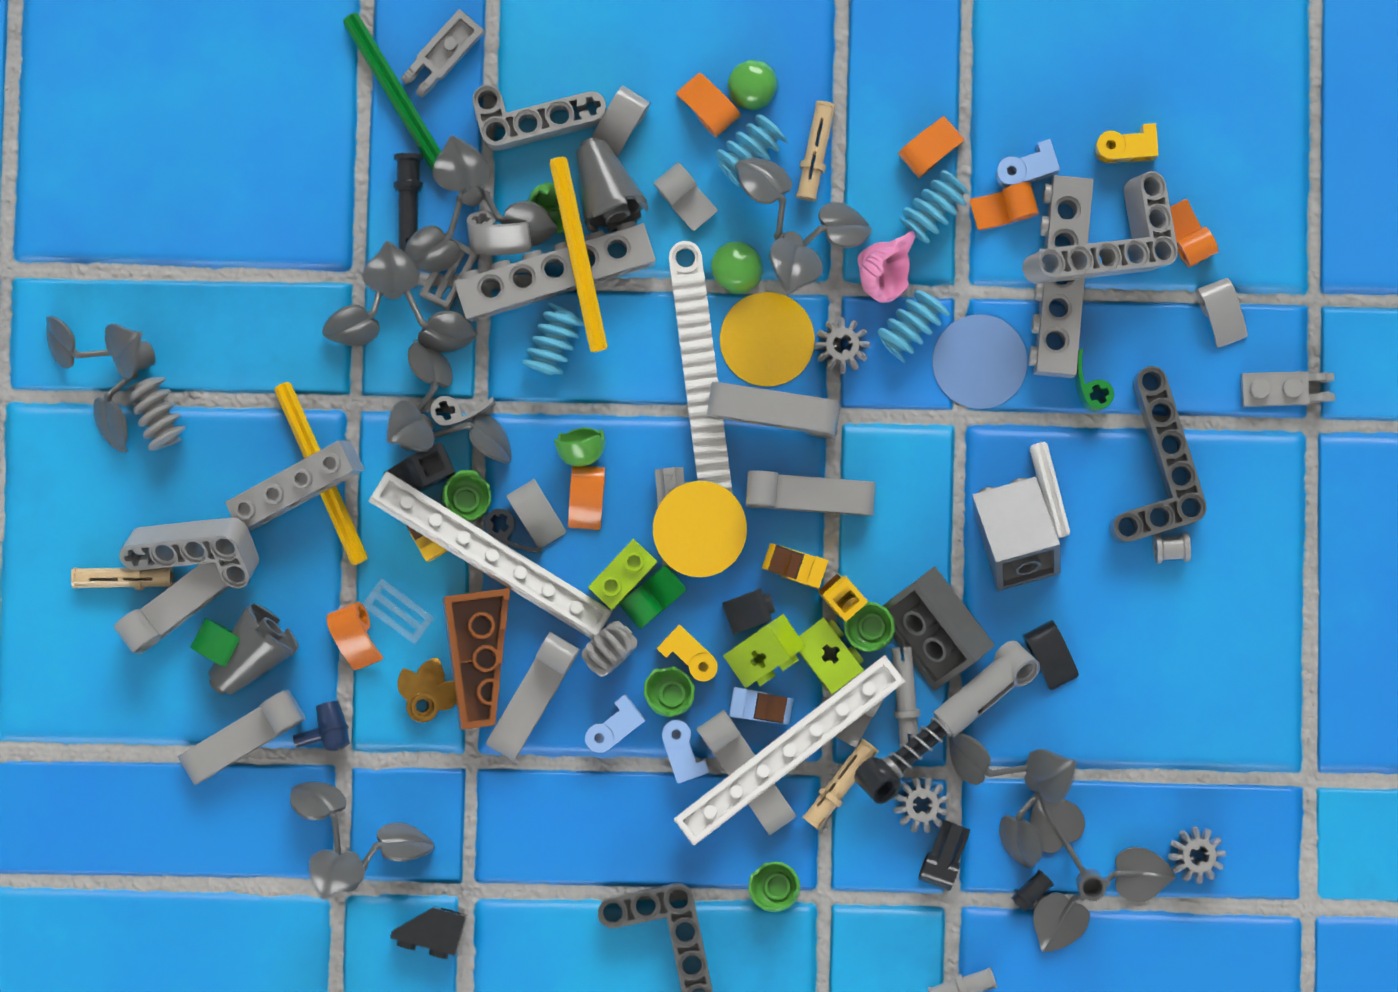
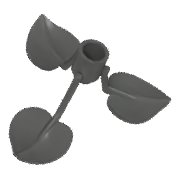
M451 135L433 165V177L437 184L444 189L458 191L459 193L456 197V206L449 230L444 234L437 226L423 227L411 236L404 252L413 260L418 270L439 272L451 268L459 259L460 247L456 241L450 238L454 235L462 204L464 203L468 206H476L482 200H485L496 220L502 224L527 221L530 228L532 247L549 239L556 232L557 224L543 207L529 201L513 203L505 210L504 216H502L491 199L490 192L485 190L484 184L488 181L490 175L486 159L470 144Z
M749 158L738 161L735 164L739 182L750 198L763 204L774 203L777 199L779 201L777 228L773 236L776 241L770 248L769 259L786 294H791L797 289L813 283L821 275L823 269L822 262L817 253L807 247L820 233L826 232L828 241L832 245L842 248L858 246L869 238L871 228L868 222L853 208L839 202L828 203L821 208L818 218L822 225L818 226L804 240L796 232L788 231L783 233L786 198L783 194L788 193L792 188V182L788 174L776 163L765 159Z
M389 241L384 243L380 251L366 264L362 276L365 285L376 291L371 310L367 312L361 305L343 307L329 317L322 329V335L331 341L349 346L367 344L377 337L380 330L379 322L373 317L377 314L382 295L388 299H398L405 294L419 325L423 327L418 333V341L424 347L437 352H451L465 347L477 335L470 321L466 320L462 314L454 311L435 313L429 318L428 322L423 319L410 291L419 281V270L405 252Z
M47 316L46 335L48 346L54 360L61 367L67 369L73 367L74 358L110 355L113 357V362L123 379L104 395V399L97 398L94 400L93 413L95 423L103 438L115 449L121 452H128L126 448L128 437L126 419L120 407L112 401V397L130 380L138 377L137 371L155 364L156 358L152 346L147 341L141 342L142 332L130 330L114 323L108 325L105 329L107 350L80 352L75 349V337L69 327L60 319L54 316Z
M414 339L408 349V362L412 371L420 380L430 383V390L418 407L404 400L399 401L393 406L388 421L387 443L399 444L408 451L413 449L428 451L434 445L435 438L468 429L470 430V441L481 453L501 463L509 464L512 455L508 437L502 426L494 418L486 414H478L473 417V423L465 422L437 432L432 431L434 426L431 419L427 415L421 414V412L437 391L438 385L443 388L451 385L453 380L452 369L448 360L441 352L426 348L419 343L418 339Z
M961 732L954 738L950 736L949 749L954 769L964 781L970 784L979 785L984 781L985 775L994 777L1026 772L1024 777L1025 783L1029 789L1036 791V793L1019 810L1016 818L1011 815L1002 817L999 824V835L1005 850L1016 862L1029 869L1035 868L1043 854V840L1036 827L1032 823L1023 820V817L1040 796L1050 803H1058L1066 797L1073 782L1076 760L1058 756L1045 749H1036L1028 755L1027 764L991 770L988 768L991 763L990 755L981 743Z
M306 782L291 788L290 804L299 816L310 820H322L329 816L332 820L335 852L331 850L319 851L312 855L309 861V874L312 883L324 901L339 892L356 890L358 885L364 880L368 863L376 851L380 849L383 857L392 861L413 860L425 856L435 849L432 840L414 826L406 823H390L382 826L377 831L376 836L379 842L373 844L363 861L354 852L346 851L341 853L338 816L335 812L346 808L347 802L343 793L336 787L322 782Z
M1041 796L1033 805L1030 823L1036 827L1042 837L1043 851L1055 853L1064 846L1080 872L1076 878L1079 894L1073 895L1069 900L1062 893H1050L1042 897L1034 908L1033 924L1039 946L1043 952L1064 948L1082 936L1089 924V912L1085 906L1075 902L1078 900L1084 901L1085 899L1089 901L1101 899L1106 892V886H1109L1115 877H1117L1115 881L1117 892L1127 901L1135 903L1150 900L1166 885L1175 880V874L1167 862L1153 851L1143 847H1130L1119 852L1115 859L1117 871H1112L1106 878H1102L1101 874L1095 869L1084 868L1069 843L1078 840L1084 832L1085 820L1081 810L1068 800L1063 799L1058 803H1050Z

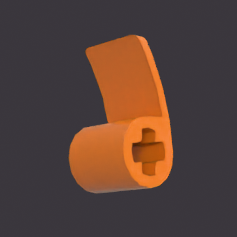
M701 73L696 74L676 92V95L696 113L703 126L716 138L741 116L733 103Z
M943 116L907 143L898 152V155L914 174L921 178L936 166L945 155L962 144L964 138L948 119Z
M1031 182L1018 183L1004 188L1002 192L970 199L978 230L1022 221L1039 214Z
M1184 199L1170 207L1178 254L1187 267L1190 268L1219 252L1215 238L1207 227H1201L1188 199Z
M572 465L568 527L592 530L601 529L606 467H578Z
M356 602L327 614L326 621L329 631L339 650L354 670L369 666L384 658L367 634L370 628V618L362 603Z

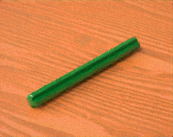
M350 14L343 20L346 29L433 172V165L441 150L359 14Z

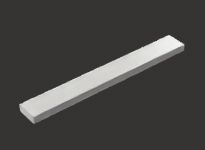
M389 472L384 474L368 500L373 505L590 639H593L603 629L612 613V610Z
M884 655L674 818V821L690 842L696 845L906 681Z

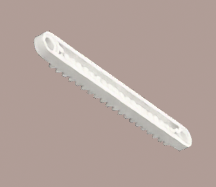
M681 241L672 247L669 253V265L697 481L718 484L732 493L723 419L706 415L712 382H718L702 254L696 244L690 241ZM688 249L692 251L695 261L691 266L682 267L676 262V255L680 250Z

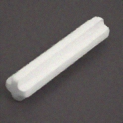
M1046 442L1033 444L1030 446V453L1042 495L1057 537H1066L1070 535V529L1048 444Z

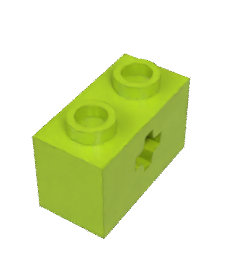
M632 539L588 588L613 611L658 564V561L637 541Z
M782 614L724 654L723 657L742 685L747 688L754 682L762 686L775 677L776 674L773 669L779 666L784 671L796 663L799 659L795 654L806 646L785 615Z
M823 617L799 635L806 646L799 654L828 692L833 695L864 671L860 666L864 659L854 646L847 649L840 639L844 633L835 621L831 619L827 622ZM825 645L828 648H837L838 652L835 654L837 661L835 663L831 660L825 662L822 660L821 657L825 654L822 648Z

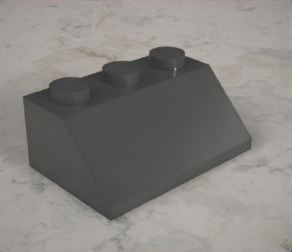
M935 566L882 605L888 609L894 618L895 633L893 638L902 649L906 646H912L913 664L934 691L974 664L995 646Z

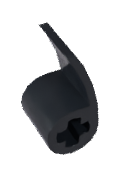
M495 509L487 515L485 528L492 537L505 545L521 551L542 553V548L527 547L509 541L516 529L515 518L509 511ZM502 516L508 517L506 519V524L509 526L505 532L501 529L499 533L494 532L496 526L493 523V519L496 517L501 519Z
M1053 620L1022 635L1030 654L1040 663V669L1050 690L1079 676L1068 647Z

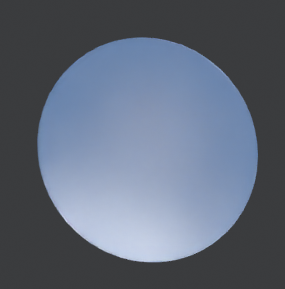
M970 315L950 324L938 338L933 352V371L938 385L950 399L968 408L987 409L1006 402L1019 390L1027 371V353L1021 337L1008 323L989 315Z

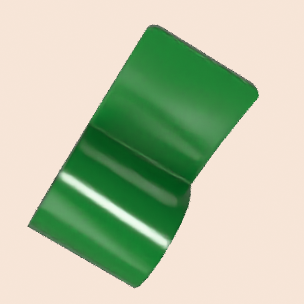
M1082 348L1078 350L1077 373L1075 376L1076 388L1082 405L1089 411L1098 412L1111 404L1114 398V390L1110 383L1105 380L1098 379L1085 384L1082 371ZM1092 388H1095L1097 392L1103 391L1105 397L1100 399L1102 404L1098 400H1091L1090 395L1094 392Z
M664 565L650 579L620 602L619 605L636 626L642 629L686 591V587L671 569Z
M205 618L190 648L216 664L225 667L240 638L232 634V631Z

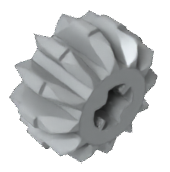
M840 317L837 329L831 321H827L825 325L830 334L823 330H818L816 334L825 341L814 344L815 350H825L824 353L817 357L818 362H823L829 358L831 361L826 369L832 371L835 363H838L840 374H845L846 363L849 364L853 371H856L858 363L854 357L864 362L867 359V355L858 350L870 348V342L859 341V339L867 334V331L862 329L855 333L854 329L857 326V321L855 320L850 323L849 328H845V319ZM842 338L848 340L847 347L851 346V350L844 349L842 353H838L836 351L837 345H833L834 340L840 342Z
M620 621L608 624L583 649L581 656L586 665L600 677L611 673L636 648L637 639L632 634L633 632Z
M913 777L914 789L911 790L904 782L900 785L907 795L905 797L900 794L894 796L895 800L904 802V806H896L893 808L894 813L906 812L899 821L901 825H905L913 819L910 826L912 832H916L919 823L922 822L924 832L928 833L930 832V820L938 827L942 825L941 820L936 817L937 813L946 816L949 814V810L939 807V804L949 802V797L941 796L937 798L936 795L944 788L941 784L936 785L930 791L932 778L926 777L923 788H921L919 778ZM916 797L921 799L927 797L930 803L926 804L929 806L927 812L921 810L914 811L913 806H916L913 801Z
M1194 826L1191 827V838L1185 831L1181 830L1178 834L1183 842L1171 841L1170 845L1177 848L1178 853L1168 854V859L1179 860L1172 867V870L1175 873L1184 870L1182 880L1188 882L1194 874L1195 882L1202 884L1203 872L1206 877L1213 880L1215 874L1211 868L1223 869L1224 865L1216 862V857L1226 856V851L1215 850L1222 840L1218 837L1210 840L1211 830L1205 829L1200 836L1199 828ZM1201 847L1203 850L1200 853L1204 854L1202 861L1195 860L1192 863L1191 860L1194 857L1190 856L1191 850H1198Z

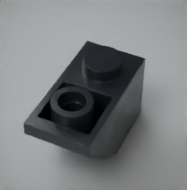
M441 442L434 444L428 451H420L409 456L384 472V474L386 472L391 473L420 492L447 480L457 473Z
M761 588L722 603L733 635L770 622L772 620L770 614L776 612L770 594L763 595Z
M434 906L395 928L391 932L390 938L396 939V945L399 947L415 950L416 946L428 948V954L431 956L448 959L449 954L453 956L457 954L468 914Z

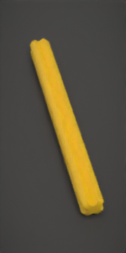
M556 157L551 159L549 164L588 344L591 352L604 351L608 345L568 160L566 157Z
M290 382L279 384L274 388V391L305 459L320 451L319 445ZM334 486L320 495L350 563L358 565L366 561L368 556L338 488Z

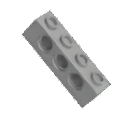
M337 441L231 498L225 504L232 518L243 521L249 531H253L365 469L351 441Z

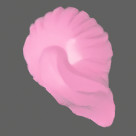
M909 231L906 235L890 242L873 244L859 254L857 261L861 284L865 293L880 303H889L903 295V292L908 289L910 271L908 252L916 236L914 231Z

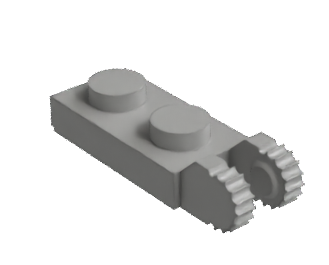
M459 9L416 56V61L406 70L401 80L405 84H409L425 66L432 73L420 84L416 91V94L421 98L425 97L437 82L442 80L485 33L484 30Z
M1308 371L1240 374L1242 407L1298 406L1335 401V393L1320 392L1309 394V382L1329 383L1334 381V373L1308 374Z

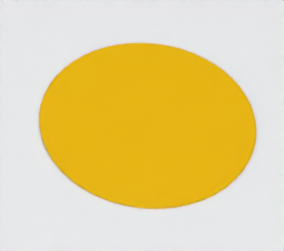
M760 292L743 298L729 310L721 326L720 347L726 364L739 378L754 385L769 387L791 381L805 369L814 350L815 335L808 314L796 301L779 293Z
M693 481L676 487L664 497L654 516L653 538L660 556L671 568L687 576L708 577L724 571L738 558L746 541L747 522L741 504L731 492L712 482Z

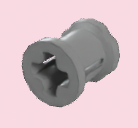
M1182 533L1181 536L1161 537L1160 534L1154 535L1153 554L1155 563L1162 564L1163 560L1183 559L1184 562H1189L1191 560L1189 534Z

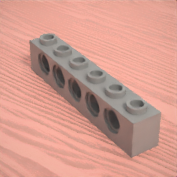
M1054 175L1050 180V184H1045L1043 203L1048 204L1047 216H1042L1040 225V236H1045L1044 249L1039 248L1038 252L1056 247L1055 238L1060 236L1066 237L1071 245L1088 244L1094 179ZM1061 204L1071 206L1074 211V217L1072 219L1061 218L1058 214V206ZM1042 262V266L1046 271L1045 264ZM1085 279L1068 280L1064 285H1059L1055 282L1035 284L1034 301L1040 302L1039 313L1033 314L1031 333L1037 334L1036 346H1030L1028 365L1034 366L1033 375L1073 378L1076 376ZM1058 301L1062 303L1065 307V315L1063 317L1053 316L1049 311L1050 302ZM1048 334L1060 336L1062 339L1061 349L1052 350L1047 346L1046 337Z
M630 221L617 226L616 232L605 235L604 231H598L585 236L587 253L591 254L595 259V263L591 267L594 284L655 266L656 259L644 223L636 225L635 221ZM567 242L556 244L554 246L555 251L542 254L541 250L524 254L522 256L523 260L510 264V260H503L491 265L492 270L480 274L477 269L460 274V280L454 281L466 320L474 322L577 290ZM619 243L625 247L626 254L624 257L616 259L609 255L607 249L610 245ZM550 263H558L563 267L564 272L558 278H551L545 273V267ZM520 272L528 273L532 278V282L528 287L520 288L513 282L515 275ZM488 282H495L500 286L501 290L496 297L489 298L482 293V287Z

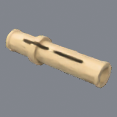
M816 101L815 103L816 107L809 132L805 158L800 161L799 168L802 169L796 197L806 201H816L821 174L825 173L826 165L823 163L833 114L836 109L835 104L827 101ZM823 123L819 144L816 146L820 124ZM814 156H816L811 180H809Z
M173 567L147 570H132L129 568H72L71 585L73 589L134 587L135 590H143L144 587L169 588L174 584Z
M862 738L833 779L825 788L822 787L818 791L820 795L802 818L814 828L820 830L833 810L843 804L841 800L855 783L854 776L857 768L867 759L875 757L879 750Z

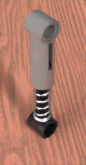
M1012 640L1005 643L997 650L994 662L933 712L934 718L930 720L931 723L927 727L921 726L920 733L916 736L911 735L910 741L907 744H900V749L896 753L890 752L889 756L883 759L872 757L864 761L855 772V782L877 804L888 802L899 791L901 785L899 779L903 776L904 770L908 767L912 769V764L916 760H923L922 755L928 750L933 751L932 747L939 741L943 743L942 739L946 735L953 738L1012 688L1015 686L1022 687L1030 683L1038 674L1040 663L1017 641Z

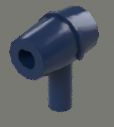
M330 701L317 705L316 711L319 728L293 735V742L296 748L322 741L325 750L337 751L350 744L349 726L346 724L339 701Z

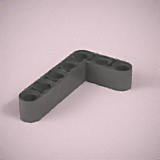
M1148 366L1136 374L1133 379V389L1168 499L1115 516L1110 522L1109 531L1112 538L1121 543H1128L1197 522L1203 518L1207 510L1206 501L1167 377L1163 370L1155 366ZM1145 374L1153 375L1156 378L1158 385L1155 391H1149L1144 388L1142 378ZM1159 405L1165 408L1167 411L1165 422H1157L1153 418L1152 409L1154 406ZM1164 437H1171L1176 441L1177 450L1174 454L1166 453L1163 450L1162 440ZM1175 468L1182 469L1187 475L1186 483L1183 486L1175 484L1172 480V471ZM1184 500H1192L1195 503L1197 511L1194 517H1187L1182 512L1181 506ZM1153 509H1159L1164 513L1165 523L1162 527H1157L1150 521V514ZM1124 518L1129 519L1134 525V531L1128 537L1122 535L1118 529L1120 520Z
M672 883L607 897L601 902L598 909V917L600 922L608 928H618L667 918L682 992H692L695 989L713 992L694 896L686 884ZM681 889L687 893L688 901L685 906L674 907L670 904L669 895L672 891ZM643 896L651 897L656 904L654 911L650 914L640 913L636 907L639 898ZM616 903L622 908L623 915L619 920L610 921L605 917L604 907L607 904ZM683 922L690 923L695 929L694 936L689 940H681L675 933L677 926ZM688 956H696L701 960V968L695 973H689L683 969L682 962Z

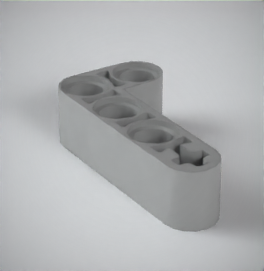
M482 85L477 88L473 95V105L483 141L489 149L494 151H502L597 126L607 110L603 96L594 91L576 94L507 113L502 95L495 86ZM491 95L497 99L494 108L483 109L479 106L480 100L484 96ZM593 102L594 106L598 107L596 109L597 114L590 115L589 111H585L587 110L588 103ZM573 106H577L580 120L575 121ZM563 110L569 114V118L564 124H555L551 120L552 114L555 111ZM526 118L534 119L537 122L536 129L530 133L523 132L519 128L520 123ZM502 127L506 132L505 136L499 141L490 140L488 132L491 128Z
M712 382L706 415L725 420L803 431L808 435L835 439L841 405L838 401L826 398Z
M748 471L745 506L763 509L874 516L876 483L860 480L778 475L776 472Z
M220 518L135 528L119 553L122 564L132 570L215 563L223 582L232 588L245 587L259 563V556L249 529L243 521L237 518Z
M215 563L199 564L143 608L135 609L125 615L113 628L133 654H141L230 586L223 582Z
M551 632L548 634L535 656L536 659L486 742L487 746L515 761L580 649Z
M284 690L261 703L257 709L179 755L178 758L193 784L197 785L306 720L304 713L290 690Z
M722 710L696 728L728 776L755 756L725 710ZM775 783L748 803L769 835H772L797 817Z

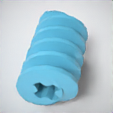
M759 114L755 117L757 126L751 123L745 126L748 136L738 132L736 134L738 144L728 141L726 143L728 153L721 149L716 152L719 161L718 165L738 187L741 186L738 172L735 168V164L738 161L758 157L770 160L768 148L779 152L780 148L777 143L779 139L788 144L787 139L778 127L768 118Z
M942 170L939 174L941 181L935 179L931 181L930 186L933 191L924 189L921 192L923 200L915 198L912 201L914 210L906 207L903 210L905 219L899 217L900 221L909 231L916 233L915 237L927 244L930 240L926 232L930 231L938 234L939 230L935 223L938 221L947 225L949 222L945 213L948 212L956 216L958 213L954 204L958 203L965 207L967 203L963 195L965 193L970 194L967 188L946 170Z
M921 290L914 292L917 302L910 299L905 302L907 311L903 309L896 311L899 321L889 318L886 322L889 330L880 328L877 331L884 346L904 363L905 359L901 352L906 351L913 354L914 350L910 343L912 341L920 345L924 343L919 333L922 331L931 335L933 332L928 324L930 322L938 326L942 324L938 313L940 312L946 316L950 315L949 311L936 298Z
M548 303L554 312H544L542 316L549 324H538L537 327L544 336H533L532 341L538 348H528L526 352L533 360H523L522 364L551 376L552 374H563V370L556 364L557 362H568L569 359L562 353V350L574 349L567 339L578 338L579 334L573 329V326H584V322L578 315L560 306Z

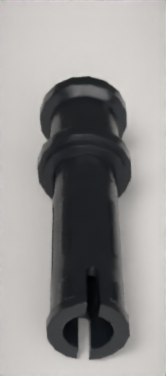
M397 153L393 155V160L397 161V181L393 183V188L399 192L398 248L403 252L405 251L407 241L418 231V192L423 188V182L420 181V161L423 160V155L418 153Z

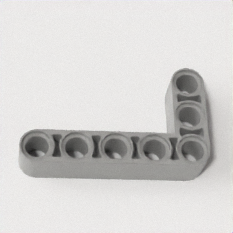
M1150 171L1128 180L1124 186V198L1132 239L1052 247L1028 256L1024 260L1023 273L1027 280L1035 284L1147 272L1173 263L1177 258L1178 248L1167 186L1162 175L1155 171ZM1042 262L1045 264L1046 271L1042 266Z

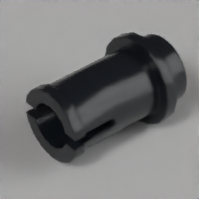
M1038 870L1019 890H1014L1015 894L1011 899L1024 912L1029 908L1033 910V904L1054 884L1042 871Z

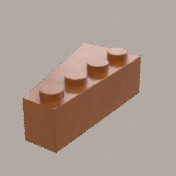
M510 588L445 596L442 598L459 730L495 725Z

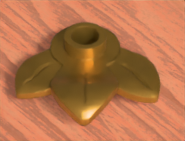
M434 657L425 661L416 673L405 668L401 670L397 687L401 696L406 700V711L411 719L422 723L428 722L437 715L438 711L451 709L456 704L453 681H445L444 670L438 658ZM424 699L427 702V707L424 711L420 712L417 710L416 705L419 700Z

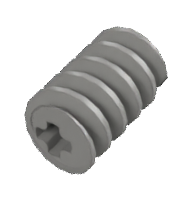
M165 377L149 378L126 389L133 391L128 396V400L131 403H138L133 408L134 414L144 415L138 420V425L140 427H149L144 431L143 437L145 439H154L148 445L150 451L159 450L181 441L183 438H179L178 435L186 429L185 426H174V422L181 417L180 413H169V410L176 405L175 401L165 402L163 399L171 393L170 389H159V386L166 381Z

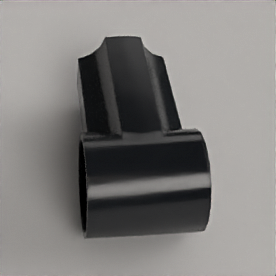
M943 819L932 850L927 853L918 879L950 891L960 868V863L958 862L969 837L970 829Z

